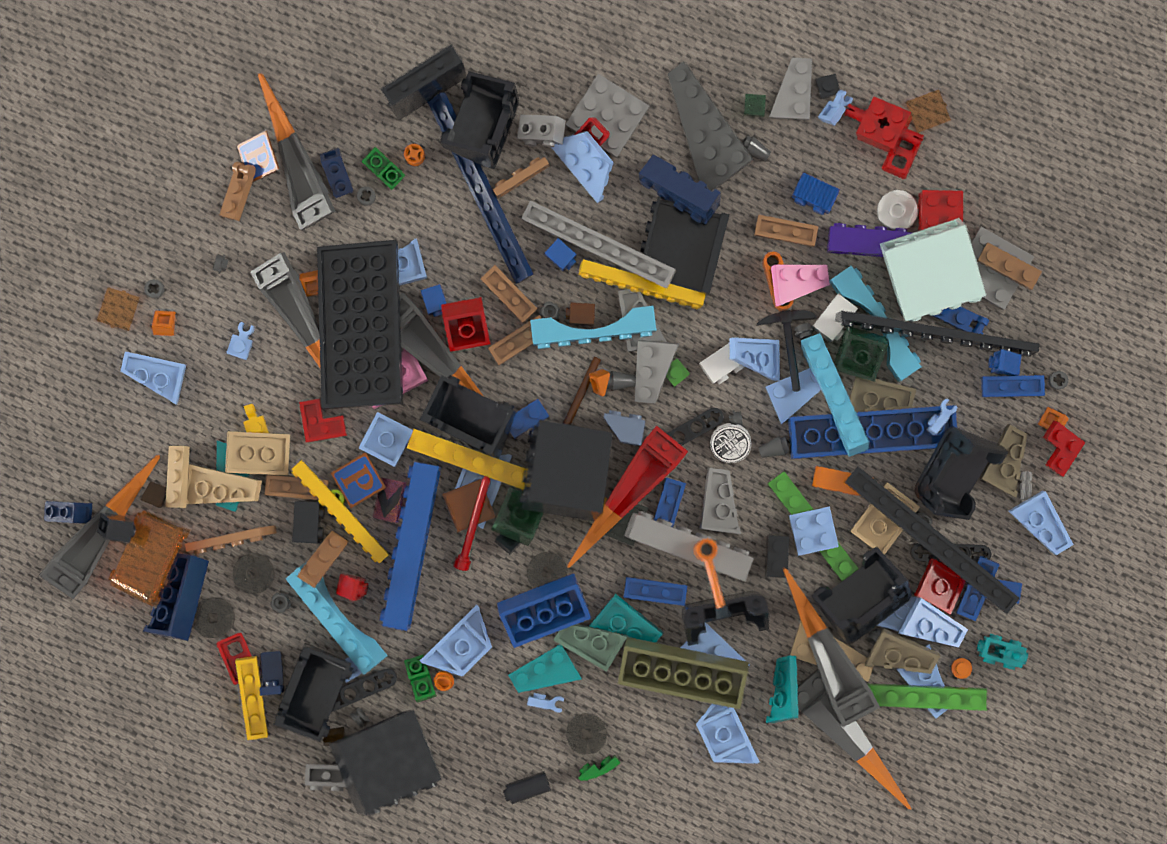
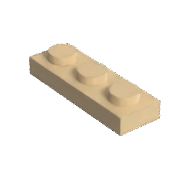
M169 446L165 507L186 508L189 446Z

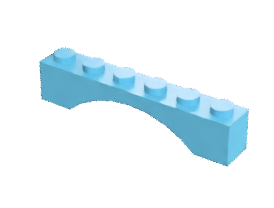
M850 266L829 281L837 294L839 293L846 300L860 306L871 316L887 318L884 306L881 302H876L873 297V290L869 285L865 286L861 279L863 277L857 268L853 269ZM893 332V334L883 333L887 349V367L895 379L900 382L921 368L919 364L921 360L915 352L912 353L907 347L909 343L904 336H900L898 332Z
M654 306L633 308L617 322L597 329L572 328L552 318L530 320L533 345L538 346V349L550 348V344L557 343L558 347L570 346V342L579 341V344L591 343V339H599V342L612 341L611 337L617 336L620 337V340L631 339L634 334H640V337L653 336L652 332H656Z
M819 333L801 340V350L825 396L848 456L850 457L868 450L869 441L821 334Z
M304 563L286 578L287 582L362 674L365 675L388 655L375 639L357 629L341 613L327 590L324 578L313 588L297 577L306 563Z

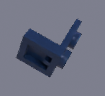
M339 147L321 153V164L334 197L338 198L352 193L354 190L344 166Z
M46 501L44 521L86 524L92 518L93 503Z
M281 651L262 652L260 656L263 686L259 687L260 696L282 694L285 692Z

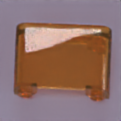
M144 510L142 513H137L134 519V524H136L135 535L131 538L130 543H127L116 570H112L108 580L111 581L110 585L145 604L155 606L158 605L161 599L159 596L160 592L158 591L164 588L163 584L178 550L182 547L180 543L183 542L184 538H188L191 529Z

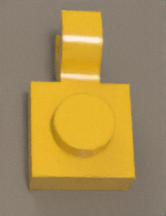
M254 404L244 406L249 419L243 422L246 432L269 433L264 415L257 416Z

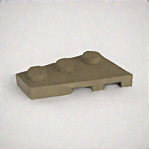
M856 374L849 399L855 412L912 408L916 389Z
M1007 424L997 444L1002 445L1009 453L999 465H993L988 462L979 479L1017 498L1018 491L1016 490L1021 475L1020 466L1021 460L1024 457L1027 434Z
M882 629L865 662V666H883L886 669L901 668L906 671L931 674L940 658V653L886 629Z

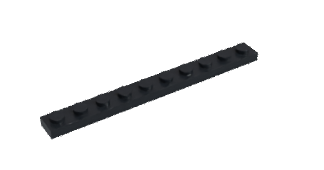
M847 311L836 313L835 322H840L841 326L854 327V325L861 326V329L872 331L874 328L881 329V332L885 334L899 332L904 337L917 335L921 336L922 340H933L935 338L941 339L940 342L946 344L959 342L960 346L964 347L977 345L982 350H992V348L1019 352L1024 357H1031V354L1039 352L1040 346L1038 343Z
M859 466L845 480L844 483L1002 612L1008 614L1020 598Z

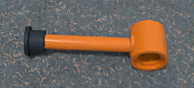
M703 539L695 544L694 555L697 559L705 562L717 606L715 609L717 617L715 619L731 616L732 613L729 614L728 607L724 604L712 560L717 554V545L711 539ZM703 544L710 547V554L708 556L701 553L700 548Z

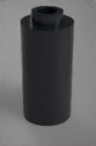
M543 771L506 784V789L503 790L507 802L510 801L511 804H515L549 792L551 787L547 775Z

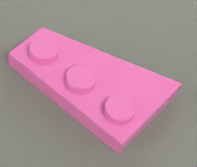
M827 265L771 266L776 307L830 285Z

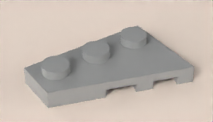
M811 58L791 59L769 118L810 119Z
M630 289L618 291L622 318L633 308L648 306L641 292H632ZM657 322L656 332H652L653 336L640 337V334H634L631 339H626L628 352L637 351L639 340L667 342Z
M638 341L635 402L654 404L657 402L680 343Z
M707 469L700 529L741 534L729 470Z

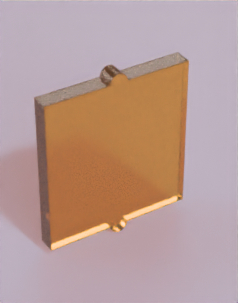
M939 89L905 102L908 110L912 113V121L917 133L951 121L946 109L947 103H944Z
M108 287L97 321L108 324L111 328L117 327L129 331L140 297L128 294L125 290L119 291Z

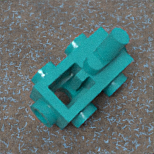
M990 634L989 637L984 636L983 640H979L977 651L980 652V657H984L983 662L995 665V662L998 661L1003 663L1004 668L1015 670L1016 667L1022 668L1023 664L1027 663V648L1021 647L1022 642L1010 639L1009 643L1001 641V636ZM989 645H994V652L990 653L988 651Z

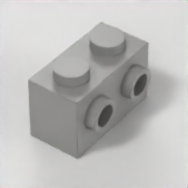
M520 115L517 139L525 142L524 145L536 147L537 144H542L545 147H554L555 144L562 145L566 120L551 115Z
M306 764L305 785L310 786V790H322L323 786H329L331 791H343V787H346L337 765Z

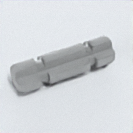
M1023 471L1020 475V480H1022V483H1020L1021 503L1032 497V483H1030L1032 472Z

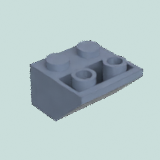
M609 410V414L604 413V421L620 443L641 446L645 420H641L642 416L630 414L629 417H623L621 412Z

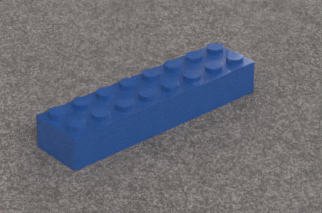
M955 405L946 406V408L951 410ZM940 406L856 412L869 441L868 450L858 454L936 449L945 431L950 427L957 428L956 412L949 416L946 423L934 435L927 430L930 426L928 421L934 414L938 415L941 413ZM832 414L788 418L791 459L848 455Z
M414 462L413 466H409L408 478H411L410 485L406 486L404 491V498H407L406 506H402L400 511V518L403 521L402 526L398 527L396 532V539H399L398 547L393 548L392 559L395 562L394 567H390L388 573V580H391L390 587L386 588L384 600L387 603L386 608H382L380 614V621H383L382 626L406 631L411 627L441 473V467L418 462Z

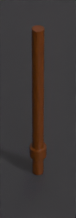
M593 357L563 424H572L591 383L589 374L597 370L601 359Z

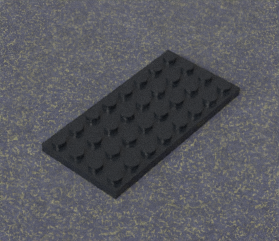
M386 240L317 247L321 408L326 410L403 404L398 241Z

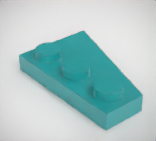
M614 594L589 625L593 628L628 635L627 637L654 643L663 635L661 629L617 594Z
M560 644L508 674L518 693L582 679L566 650Z

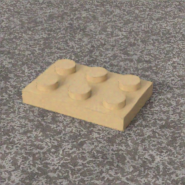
M227 431L225 473L288 475L290 434Z
M888 482L884 484V488L915 513L918 511L920 506ZM869 504L849 532L872 549L878 547L886 554L903 530L873 505Z

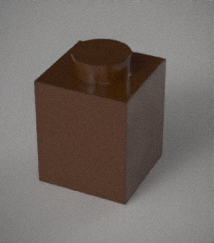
M571 302L570 307H566V320H569L570 325L594 326L595 304Z

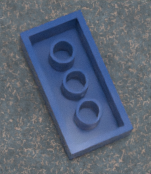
M574 573L497 603L500 618L514 648L591 619L589 608Z

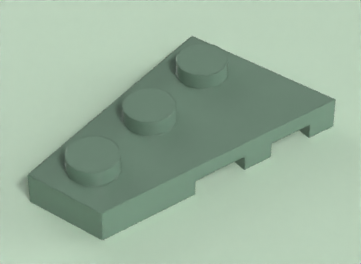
M575 624L558 631L554 641L607 672L628 635Z

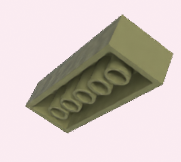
M627 637L618 684L740 709L749 662Z

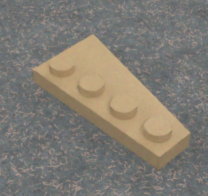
M189 464L186 504L258 501L262 481Z
M800 621L790 655L796 656V659L817 665L802 621ZM835 638L862 678L869 682L873 667L865 666L867 657Z

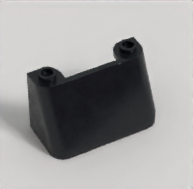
M468 71L467 77L463 78L461 83L464 99L452 129L448 128L446 132L443 131L440 143H442L443 148L486 168L495 169L519 105L518 92L514 82Z
M442 375L420 420L499 459L516 411L513 410L515 406L505 401L502 404L497 403L459 384L460 379L449 375L448 378Z
M950 427L945 431L916 482L915 495L934 515L969 520L976 508L975 500L970 495L971 490L987 463L990 462L993 465L1001 464L1009 451L1000 444L963 429Z
M878 547L865 552L862 560L863 566L833 589H830L828 586H821L811 595L813 601L847 644L856 642L905 605L912 596L908 579Z
M756 591L723 596L724 604L728 607L729 614L732 613V615L720 619H715L717 617L715 611L717 606L714 598L686 604L682 609V620L688 646L698 644L699 635L706 633V622L745 615L746 623L755 624L759 631L769 630V610L765 598Z
M304 643L273 725L321 742L322 737L326 738L330 730V726L327 725L328 719L345 679H350L354 669L350 667L351 662Z

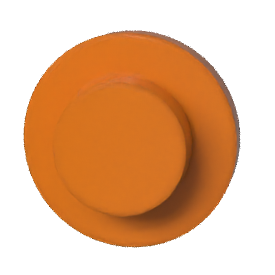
M965 658L954 660L951 665L952 674L959 679L967 678L972 672L971 663Z
M447 671L436 673L434 684L438 690L447 691L454 685L455 680L451 673Z

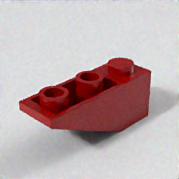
M341 573L336 594L356 601L367 595L369 583H366V578Z

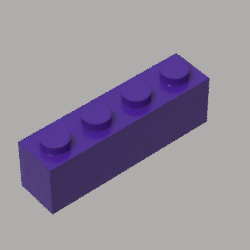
M834 223V226H830L828 230L827 253L884 257L880 243L913 232H907L906 228H895V231H889L887 227L876 226L875 229H866L867 226L854 225V228L846 227V224Z

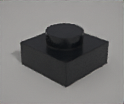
M836 73L816 78L815 80L820 99L835 96L840 90Z
M510 526L495 539V543L509 555L524 541V538Z

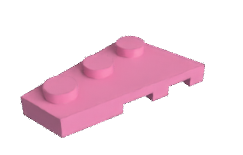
M405 349L402 352L403 394L428 381L417 358Z

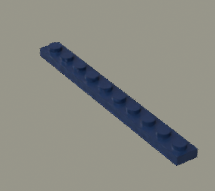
M439 93L428 104L443 133L448 128H453L457 116L446 93ZM452 152L515 284L523 282L534 274L481 165Z

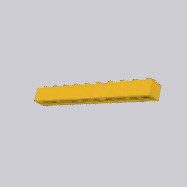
M584 259L580 264L578 275H581L582 278H592L596 282L602 281L606 282L607 285H617L621 289L627 288L632 292H642L643 295H652L657 299H667L668 302H677L682 306L688 305L693 309H700L704 303L705 293L669 284L666 289L637 274Z
M300 460L292 468V474L302 480L301 483L304 487L308 486L309 492L314 497L317 496L319 498L318 502L328 508L327 511L330 515H335L336 521L346 527L345 531L349 535L352 534L354 536L353 539L356 543L362 544V549L372 555L371 559L375 563H381L389 555L383 546L303 460Z

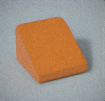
M318 270L301 273L299 279L306 296L318 295Z
M155 311L152 323L153 334L174 336L176 312Z
M600 369L589 374L594 393L602 397L605 396L610 372Z
M1047 407L1038 425L1048 430L1053 420L1065 426L1068 417Z

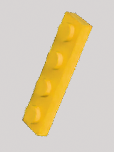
M257 656L238 658L235 662L247 740L267 738L268 728L263 695L260 696L259 687H261Z

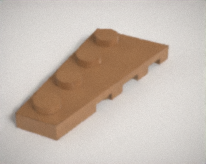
M276 526L260 527L186 543V552L194 551V554L207 552L206 548L213 547L214 551L225 548V544L231 543L232 546L244 544V540L250 539L251 542L263 540L262 536L276 534Z

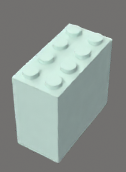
M960 218L880 243L898 306L905 321L915 322L920 320L921 316L927 314L930 316L937 315L943 309H956L962 306L961 303L968 301L974 303L980 301L981 297L986 296L967 228Z

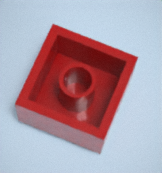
M922 190L919 193L918 231L960 218L963 222V191Z
M482 297L441 305L450 352L490 344Z

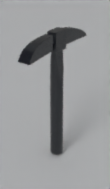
M807 310L780 311L763 318L756 325L779 322L783 324L792 390L794 392L800 391L801 388L791 323L792 321L817 319L813 312Z

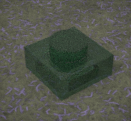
M745 94L744 116L764 117L766 95Z

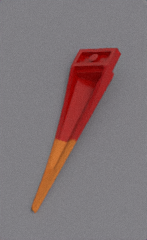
M657 425L641 444L603 506L602 514L592 524L567 568L571 567L672 472L688 453L684 447Z

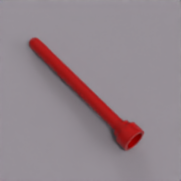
M488 476L482 478L461 554H458V557H455L453 567L458 570L468 571L471 564L469 553L490 484Z

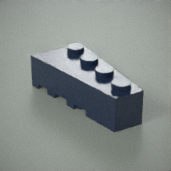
M653 154L639 173L640 183L647 189L652 188L655 190L657 195L663 200L669 199L678 210L682 212L685 210L690 213L691 218L699 223L702 221L707 224L720 206L721 192L717 189H714L713 192L710 191L706 183L702 181L694 182L690 174L684 171L676 172L677 169L674 165Z
M177 553L167 575L168 583L161 589L159 593L161 599L157 608L153 607L150 614L153 617L150 624L145 625L143 632L189 641L207 572L208 560L193 555Z

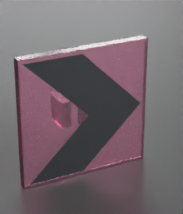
M381 477L386 488L377 493L373 518L398 523L406 482Z

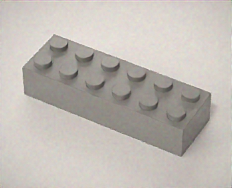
M639 511L638 514L632 513L624 534L625 537L705 566L704 561L702 562L695 557L694 546L697 542L703 539H711V537L697 532L695 536L691 535L692 530L678 525L675 529L671 527V522L660 518L654 521L652 520V515ZM715 539L717 554L712 559L715 570L746 581L754 559L748 556L750 552L737 547L731 550L729 549L730 544ZM703 544L700 548L701 553L708 556L710 554V547Z

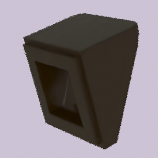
M150 481L140 500L162 508L166 499V487Z
M344 727L331 728L327 737H323V746L328 747L330 743L346 737Z

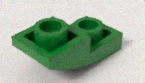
M376 147L361 160L391 190L406 176Z
M424 655L404 660L417 703L437 697L428 666L420 662Z
M608 755L600 762L602 765L600 768L594 762L591 765L586 763L579 770L581 774L578 775L580 781H585L602 776L618 766L620 760L616 755L612 758Z

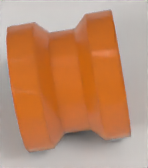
M410 144L404 150V157L409 165L419 166L425 160V153L420 145Z

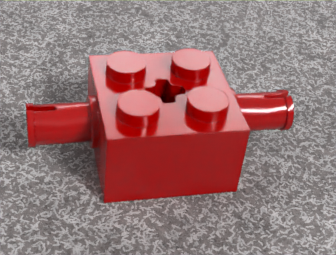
M873 97L866 110L853 106L850 103L847 106L848 109L845 110L844 116L860 122L856 132L857 139L885 152L895 155L899 144L903 140L920 147V142L924 139L923 134L908 129L912 121V113L877 97ZM885 123L888 124V126H884L883 128H881L880 126L884 125Z

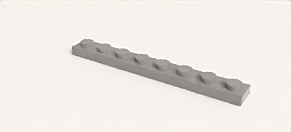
M533 201L529 202L521 218L523 221L666 289L676 272V269Z

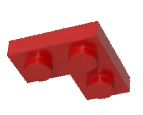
M320 399L299 402L306 443L347 436L344 416L324 419Z
M1053 420L1043 436L1045 440L1056 447L1046 466L1064 477L1085 442L1061 423Z

